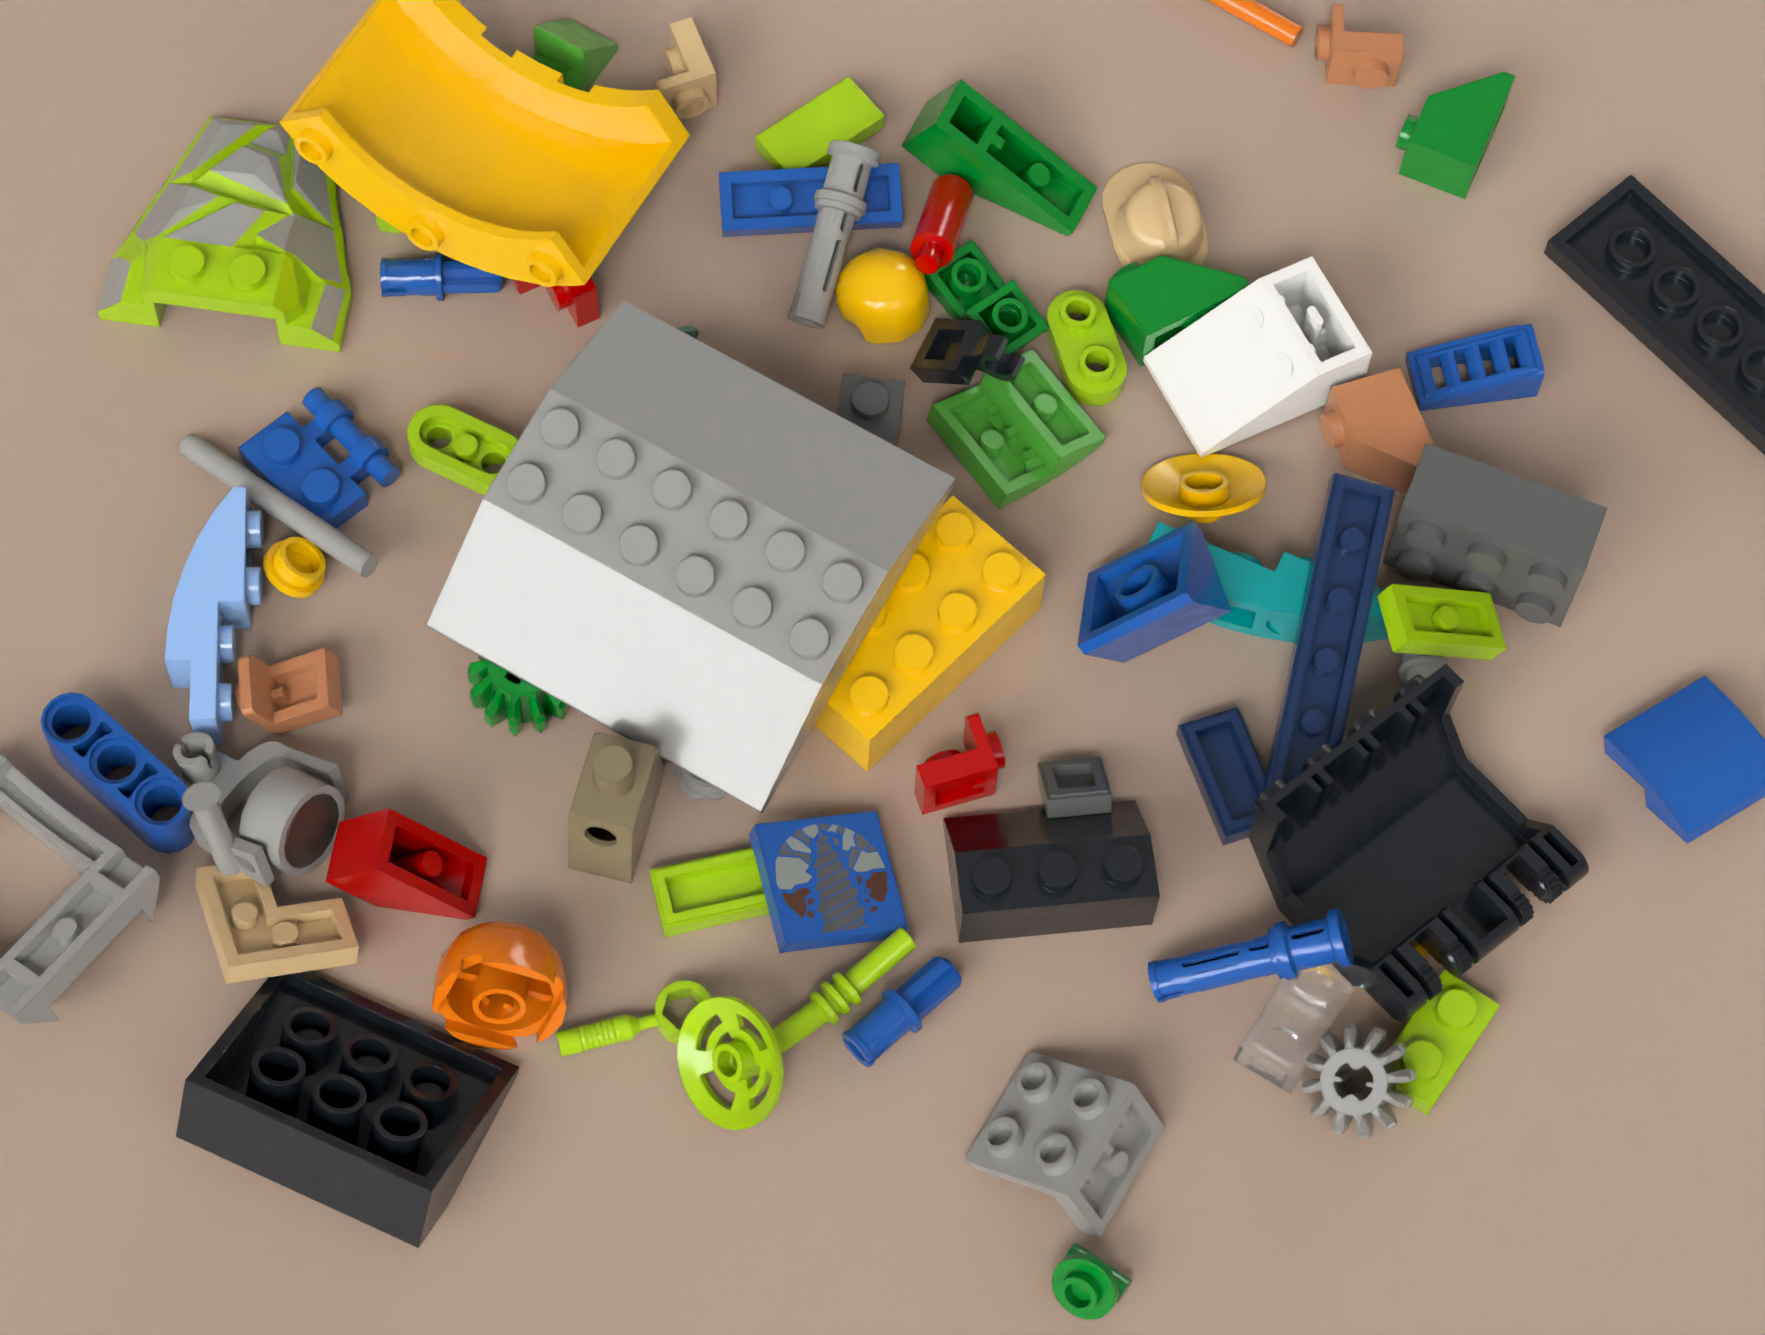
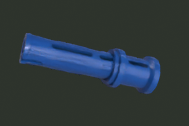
M1338 907L1328 910L1325 918L1288 926L1285 921L1273 923V927L1267 928L1266 935L1211 947L1173 958L1148 962V975L1155 999L1157 998L1158 1003L1183 995L1220 988L1263 976L1277 974L1280 979L1286 978L1289 981L1299 978L1300 971L1331 963L1338 962L1342 968L1352 966L1354 964V956L1348 927L1342 911Z

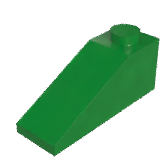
M962 79L926 102L901 145L939 176L948 174L959 176L971 185L973 194L1065 236H1069L1074 232L1098 188Z

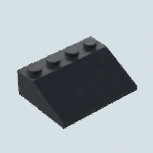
M300 972L268 977L185 1079L176 1137L419 1248L453 1198L517 1078L519 1067L312 973Z

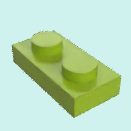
M1391 584L1377 595L1391 648L1395 653L1492 660L1507 649L1490 593Z
M1445 969L1439 976L1442 979L1443 991L1430 1001L1427 999L1426 1005L1413 1014L1392 1045L1402 1043L1407 1048V1053L1404 1057L1393 1063L1395 1071L1409 1068L1415 1069L1417 1074L1416 1080L1397 1083L1396 1089L1408 1093L1414 1099L1412 1106L1427 1116L1500 1007L1498 1003L1453 974H1449Z

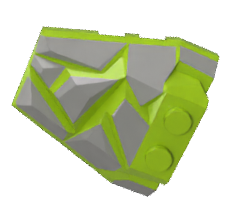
M209 116L163 186L111 259L98 308L99 318L102 320L160 327L166 304L275 319L280 344L341 352L353 299L346 266L345 245L340 225L335 182L316 164L305 160L297 152L294 140L281 125Z

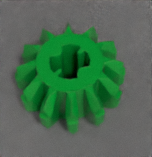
M478 656L480 661L470 663L467 671L468 680L474 685L470 690L471 703L476 709L485 708V721L491 728L508 719L509 732L516 737L522 730L523 723L532 722L533 727L542 734L547 727L545 715L564 720V716L567 713V705L529 683H525L521 679L520 684L511 682L518 677Z

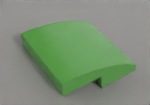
M1033 349L1020 354L1025 358V361L1015 380L1003 381L985 373L979 385L933 404L926 419L998 509L1023 498L1063 474L1102 446L1106 439L1100 429Z

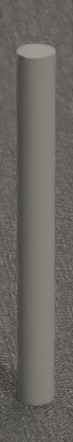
M191 433L183 439L179 452L185 458L231 489L233 487H246L249 501L360 576L365 578L375 571L379 562L378 556L196 434Z

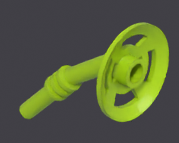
M899 927L846 973L835 972L832 975L833 984L827 981L823 982L820 985L821 994L817 991L811 992L809 994L810 1003L774 1028L770 1027L757 1009L736 997L716 996L697 1004L686 1016L680 1029L677 1044L679 1073L684 1088L694 1106L709 1121L729 1130H744L766 1120L775 1109L782 1092L784 1079L782 1054L827 1022L832 1025L839 1022L838 1013L846 1016L851 1012L850 1003L855 1006L862 1003L860 995L917 948L913 939L904 929ZM718 1015L722 1023L710 1034L706 1049H702L701 1043L704 1032L710 1021ZM743 1017L758 1029L762 1035L761 1037H758L753 1031L744 1027ZM729 1033L733 1041L722 1044L724 1038ZM714 1071L721 1083L735 1093L732 1107L715 1094L706 1079V1073ZM759 1075L757 1082L753 1085L752 1077ZM771 1077L770 1085L764 1099L755 1107L754 1098L759 1096L766 1089Z

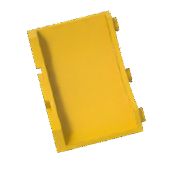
M375 0L280 120L281 126L294 140L297 152L305 160L316 164L344 191L399 231L405 233L413 244L423 250H435L479 270L509 279L539 284L544 287L585 285L690 136L659 89L642 91L621 90L594 85L590 92L575 89L563 84L562 73L537 62L519 50L511 58L482 36L487 27L474 17L458 0Z

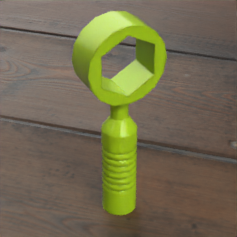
M689 980L673 982L658 994L654 1014L639 1018L623 1014L606 1020L596 1021L595 1023L585 1024L584 1026L580 1025L556 1031L561 1057L633 1040L641 1030L657 1027L660 1034L669 1042L678 1044L680 1029L676 1028L665 1017L668 1002L693 997L700 1003L712 997L708 990L699 983ZM714 1018L708 1024L702 1040L711 1031Z

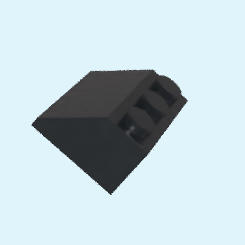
M1135 800L1112 802L1111 813L1047 819L1045 809L943 818L958 943L1152 925L1160 893L1151 835Z

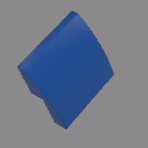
M1703 676L1604 735L1605 753L1645 789L1646 807L1687 844L1765 797V739L1738 707L1706 676Z

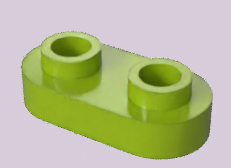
M1072 290L1058 295L1048 307L1046 324L1049 326L1046 335L1065 387L1071 396L1082 404L1089 406L1109 404L1117 399L1123 391L1127 364L1107 310L1100 299L1085 291ZM1078 313L1087 318L1082 321H1076L1071 319L1068 314ZM1091 363H1099L1106 368V370L1102 372H1094L1087 367V365Z
M431 405L419 410L411 418L407 427L409 450L413 459L420 466L482 495L486 494L498 474L487 473L484 469L492 464L503 466L518 441L513 435L447 405ZM437 439H446L450 442L448 446L441 449L430 446Z

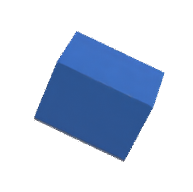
M1195 521L1088 573L1077 644L1084 655L1125 663L1231 612L1202 530Z

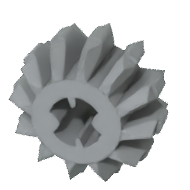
M1356 1023L1347 1024L1343 1033L1345 1047L1335 1035L1329 1032L1320 1037V1042L1330 1058L1327 1059L1313 1053L1305 1056L1304 1064L1313 1070L1321 1072L1320 1079H1310L1301 1082V1091L1303 1093L1322 1092L1324 1099L1314 1104L1310 1109V1113L1314 1118L1322 1117L1332 1109L1336 1110L1331 1123V1131L1337 1135L1343 1134L1354 1117L1355 1130L1358 1137L1363 1139L1369 1138L1373 1134V1116L1387 1130L1394 1128L1398 1124L1395 1114L1387 1103L1399 1108H1410L1414 1099L1408 1093L1397 1090L1396 1085L1397 1083L1416 1080L1417 1074L1415 1069L1409 1068L1395 1071L1393 1063L1403 1058L1407 1053V1048L1404 1044H1396L1384 1053L1381 1052L1386 1039L1385 1029L1381 1027L1373 1028L1363 1045L1362 1031L1359 1025ZM1349 1066L1354 1070L1363 1068L1370 1070L1373 1081L1366 1082V1086L1372 1088L1368 1096L1362 1091L1353 1094L1347 1091L1344 1081L1352 1079V1076L1345 1074Z

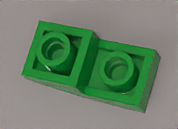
M973 240L957 249L948 265L939 268L934 274H924L929 291L953 319L981 320L992 334L1005 336L1009 340L1003 351L1007 354L1016 353L1049 329V326L1016 282L1011 280L1005 284Z

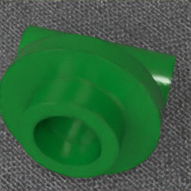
M1077 1243L1071 1246L1052 1275L1053 1293L1061 1306L1074 1316L1088 1320L1099 1319L1108 1314L1114 1305L1119 1303L1132 1283L1130 1278Z

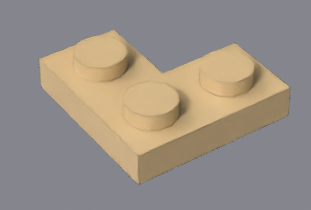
M216 865L196 868L195 887L226 984L357 964L359 945L342 897L277 907L271 886L269 885L266 888L241 871L236 875L226 876L218 871Z

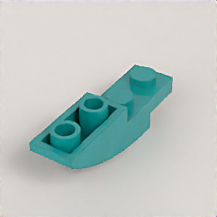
M1158 522L1148 543L1181 527L1173 528ZM1206 542L1231 612L1210 621V623L1256 637L1294 643L1312 557L1304 556L1299 558L1284 551L1276 570L1273 571L1264 567L1258 559L1243 552L1231 553ZM1376 584L1363 643L1388 638L1377 595L1384 589Z

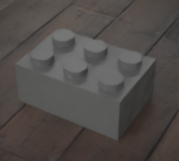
M1426 443L1401 507L1383 564L1396 568L1402 575L1413 580H1430L1455 590L1490 593L1494 604L1514 610L1521 618L1537 624L1550 623L1561 627L1587 568L1607 507Z

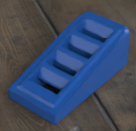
M1532 324L1505 327L1408 352L1405 358L1419 411L1536 397L1545 375ZM1508 358H1514L1516 369L1511 370ZM1491 360L1494 374L1486 376L1482 361ZM1458 364H1466L1470 381L1461 383L1457 368ZM1441 367L1446 387L1436 389L1431 368Z

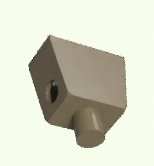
M601 732L594 733L569 813V869L632 883L664 777V768L659 748L651 744ZM603 828L610 831L616 839L604 841L592 835Z

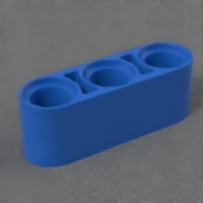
M72 692L61 694L47 704L41 717L42 730L52 756L61 768L148 847L155 851L168 854L179 852L193 842L195 838L190 829V818L193 811H189L183 806L182 796L187 786L177 775L97 703L84 694ZM72 727H89L87 732L79 738L71 740L62 738L64 733ZM130 766L135 768L124 779L109 780L106 778L110 771L117 767ZM172 806L180 809L176 816L170 820L160 822L151 819L153 814L163 807Z

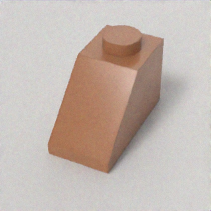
M1400 367L1331 387L1324 413H1321L1319 418L1321 433L1326 445L1330 449H1337L1345 469L1379 484L1395 488V491L1406 495L1425 444L1433 446L1435 444Z

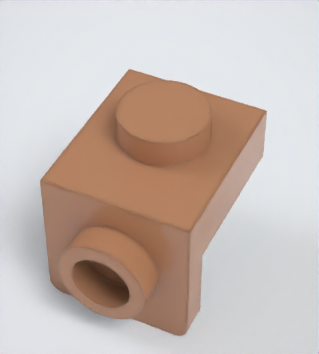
M1331 4L1327 24L1317 25L1315 34V60L1325 61V84L1357 85L1365 89L1396 86L1404 57V34L1345 31L1344 5Z
M326 648L271 666L253 655H247L238 659L239 682L236 685L235 691L238 706L244 717L276 736L343 714L338 656Z

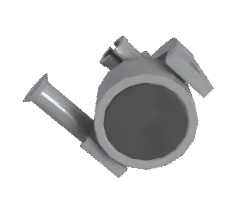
M193 732L180 738L186 752H184L181 745L177 743L174 745L173 756L179 765L176 775L187 786L182 796V803L186 809L193 811L190 818V829L199 847L211 853L221 874L233 876L241 871L267 888L275 880L270 866L288 875L299 877L315 870L331 853L338 824L345 818L344 803L350 798L338 764L294 750L277 741L259 744L237 761L216 751L213 739L208 734L202 732ZM249 796L241 815L240 838L231 834L227 822L240 804Z

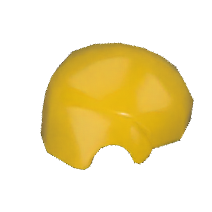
M879 247L872 248L852 258L838 276L835 295L840 314L845 322L851 321L855 324L868 342L874 344L901 342L919 332L930 315L929 292L925 275L916 268L915 261L903 252Z

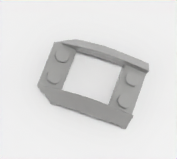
M0 754V809L81 875L0 959V1010L20 1024L60 1021L50 1008L52 1003L137 914L153 923L160 876L150 866L146 865L143 867L126 856L119 846L59 805L19 772L8 758Z

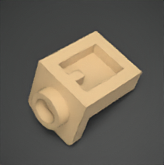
M692 17L669 24L671 48L663 50L669 77L656 82V89H659L674 113L681 119L694 118L707 109L717 106L716 72Z

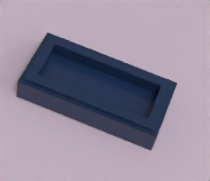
M1238 707L1178 725L1177 738L1222 845L1249 838L1248 834L1258 811L1254 807V803L1263 791L1266 772Z

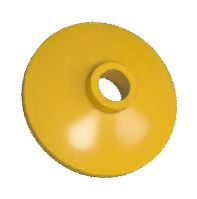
M1198 453L1186 454L1163 460L1150 467L1142 477L1141 491L1148 503L1162 511L1185 516L1188 520L1195 521L1196 523H1212L1221 519L1222 516L1244 511L1257 504L1266 493V477L1263 471L1256 465L1238 457L1211 453L1201 458Z

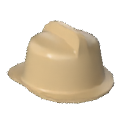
M1136 163L1121 168L1108 179L1102 193L1103 212L1114 251L1122 267L1135 262L1142 265L1158 256H1165L1202 266L1208 253L1207 231L1196 194L1187 179L1174 169L1157 163Z

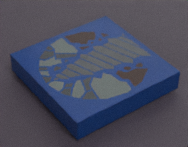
M877 811L755 824L749 837L779 953L881 941L889 937L899 927L906 932L909 929Z

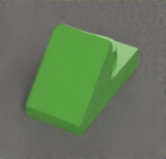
M569 18L539 23L533 29L535 54L532 59L562 73L563 84L582 91H588L618 51L617 43Z

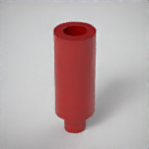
M948 174L936 178L928 194L910 245L912 256L915 259V266L924 274L936 273L939 268L948 265L954 256L974 196L971 185L959 176Z

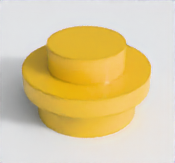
M289 537L274 543L269 548L263 558V568L269 581L279 591L291 597L307 598L315 594L323 584L326 561L321 550L309 540L302 537Z

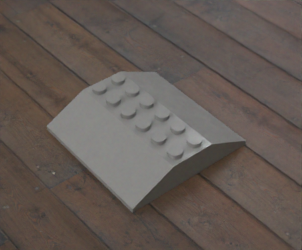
M623 300L548 390L489 487L427 622V626L625 738L651 744L659 748L661 758L754 810L763 813L956 483V478Z

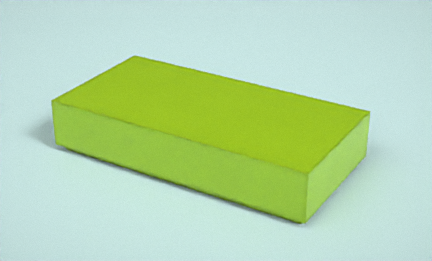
M848 76L755 136V149L774 169L825 167L831 161V156L827 153L830 141L842 140L860 144L885 128V115Z
M752 847L649 870L650 883L664 938L769 914Z

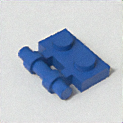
M316 387L306 394L302 402L312 413L314 420L302 427L288 412H285L239 446L238 449L241 460L257 476L337 529L368 506L366 493L358 486L359 483L371 475L382 487H388L397 480L401 471L388 458L389 449L379 438L374 435L367 436L353 422L354 413L341 399L332 400L321 387ZM335 438L350 453L349 457L340 464H337L323 449L325 445Z

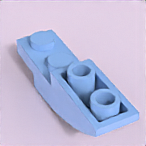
M233 487L214 510L199 534L184 565L173 598L167 628L164 661L173 689L190 688L189 720L193 732L208 734L213 739L215 745H223L224 722L235 720L233 683H225V663L236 662L235 629H251L252 605H262L263 602L261 567H252L253 548H263L264 545L263 515L261 510H251L246 487Z

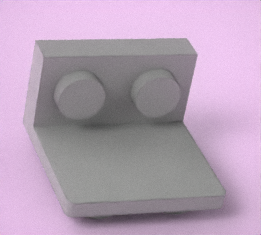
M1030 1053L1022 1062L965 1159L975 1170L1052 1195L1079 1231L1101 1237L1165 1126L1134 1083L1037 1053Z

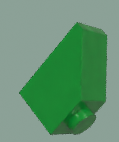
M1501 72L1429 95L1419 118L1408 114L1401 129L1396 148L1404 150L1405 153L1399 174L1465 199L1505 110L1515 75Z
M1158 256L1142 265L1135 262L1117 271L1108 281L1104 306L1113 327L1139 366L1142 367L1145 365L1143 362L1145 355L1250 284L1243 276L1165 256Z

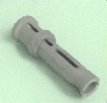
M842 140L830 141L827 153L831 156V161L823 189L816 190L813 198L815 202L814 208L818 210L816 224L804 259L795 297L787 316L789 320L817 329L825 328L829 305L841 270L850 232L852 231L854 221H860L861 216H865L867 204L863 201L871 170L872 168L879 167L881 155L878 152L865 146Z

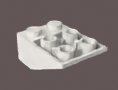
M1311 256L1257 279L1145 355L1143 362L1199 456L1202 458L1326 405L1331 387L1366 376L1372 351L1315 259Z

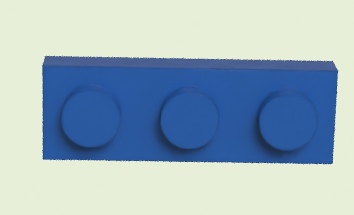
M899 163L879 164V167L872 168L863 201L867 204L865 216H861L860 221H854L852 230L902 227L903 210ZM829 167L719 172L722 237L813 232L818 210L814 208L815 202L813 198L816 190L823 189Z

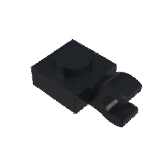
M935 318L910 369L923 383L969 385L976 370L999 380L1013 381L1016 379L1025 358L1022 355L1003 352L1009 340L1005 336L992 334L981 320Z

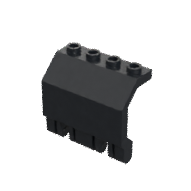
M1447 664L1443 665L1426 679L1421 674L1411 678L1396 693L1393 699L1394 703L1381 713L1375 708L1366 712L1350 728L1347 734L1348 738L1335 748L1327 743L1317 749L1301 768L1302 773L1288 784L1283 779H1279L1267 787L1254 803V807L1258 811L1248 834L1278 910L1293 925L1325 918L1328 910L1340 908L1348 927L1354 964L1343 968L1338 962L1331 964L1352 986L1364 989L1393 1019L1399 1022L1406 1021L1426 1005L1427 999L1430 1001L1443 991L1442 979L1439 978L1434 968L1429 966L1428 961L1415 949L1417 946L1421 945L1439 964L1443 965L1449 974L1452 973L1454 976L1458 975L1460 977L1473 966L1472 964L1482 960L1519 929V926L1522 927L1534 917L1533 914L1535 912L1532 909L1533 906L1530 904V900L1507 877L1509 873L1528 891H1531L1539 901L1542 900L1545 904L1547 902L1551 904L1563 894L1562 891L1570 889L1589 872V866L1583 854L1554 825L1528 819L1466 758L1450 716L1464 680Z

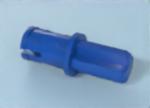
M436 252L435 258H381L380 262L382 297L422 295L436 296L437 301H444L445 293H497L503 287L502 276L479 270L457 260H444V255L440 252Z
M938 956L931 959L897 990L886 989L882 992L883 1001L851 1029L841 1034L847 1049L861 1064L871 1067L877 1058L907 1032L918 1033L922 1029L921 1020L961 986L962 978L950 961Z

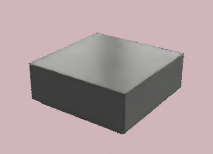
M1101 757L1037 763L1038 785L1047 819L1112 812V794Z

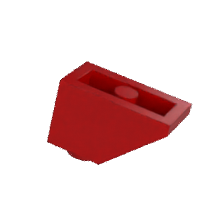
M387 808L339 822L325 882L377 907L468 920L476 916L487 857Z

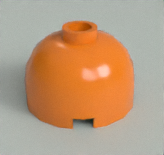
M506 921L480 923L462 931L442 953L434 982L432 1008L435 1015L439 1011L446 1018L445 1029L453 1037L474 1046L499 1050L514 1049L517 1046V1042L513 1037H528L537 1033V1043L549 1038L563 1023L568 995L566 970L559 952L553 943L541 932L520 923Z

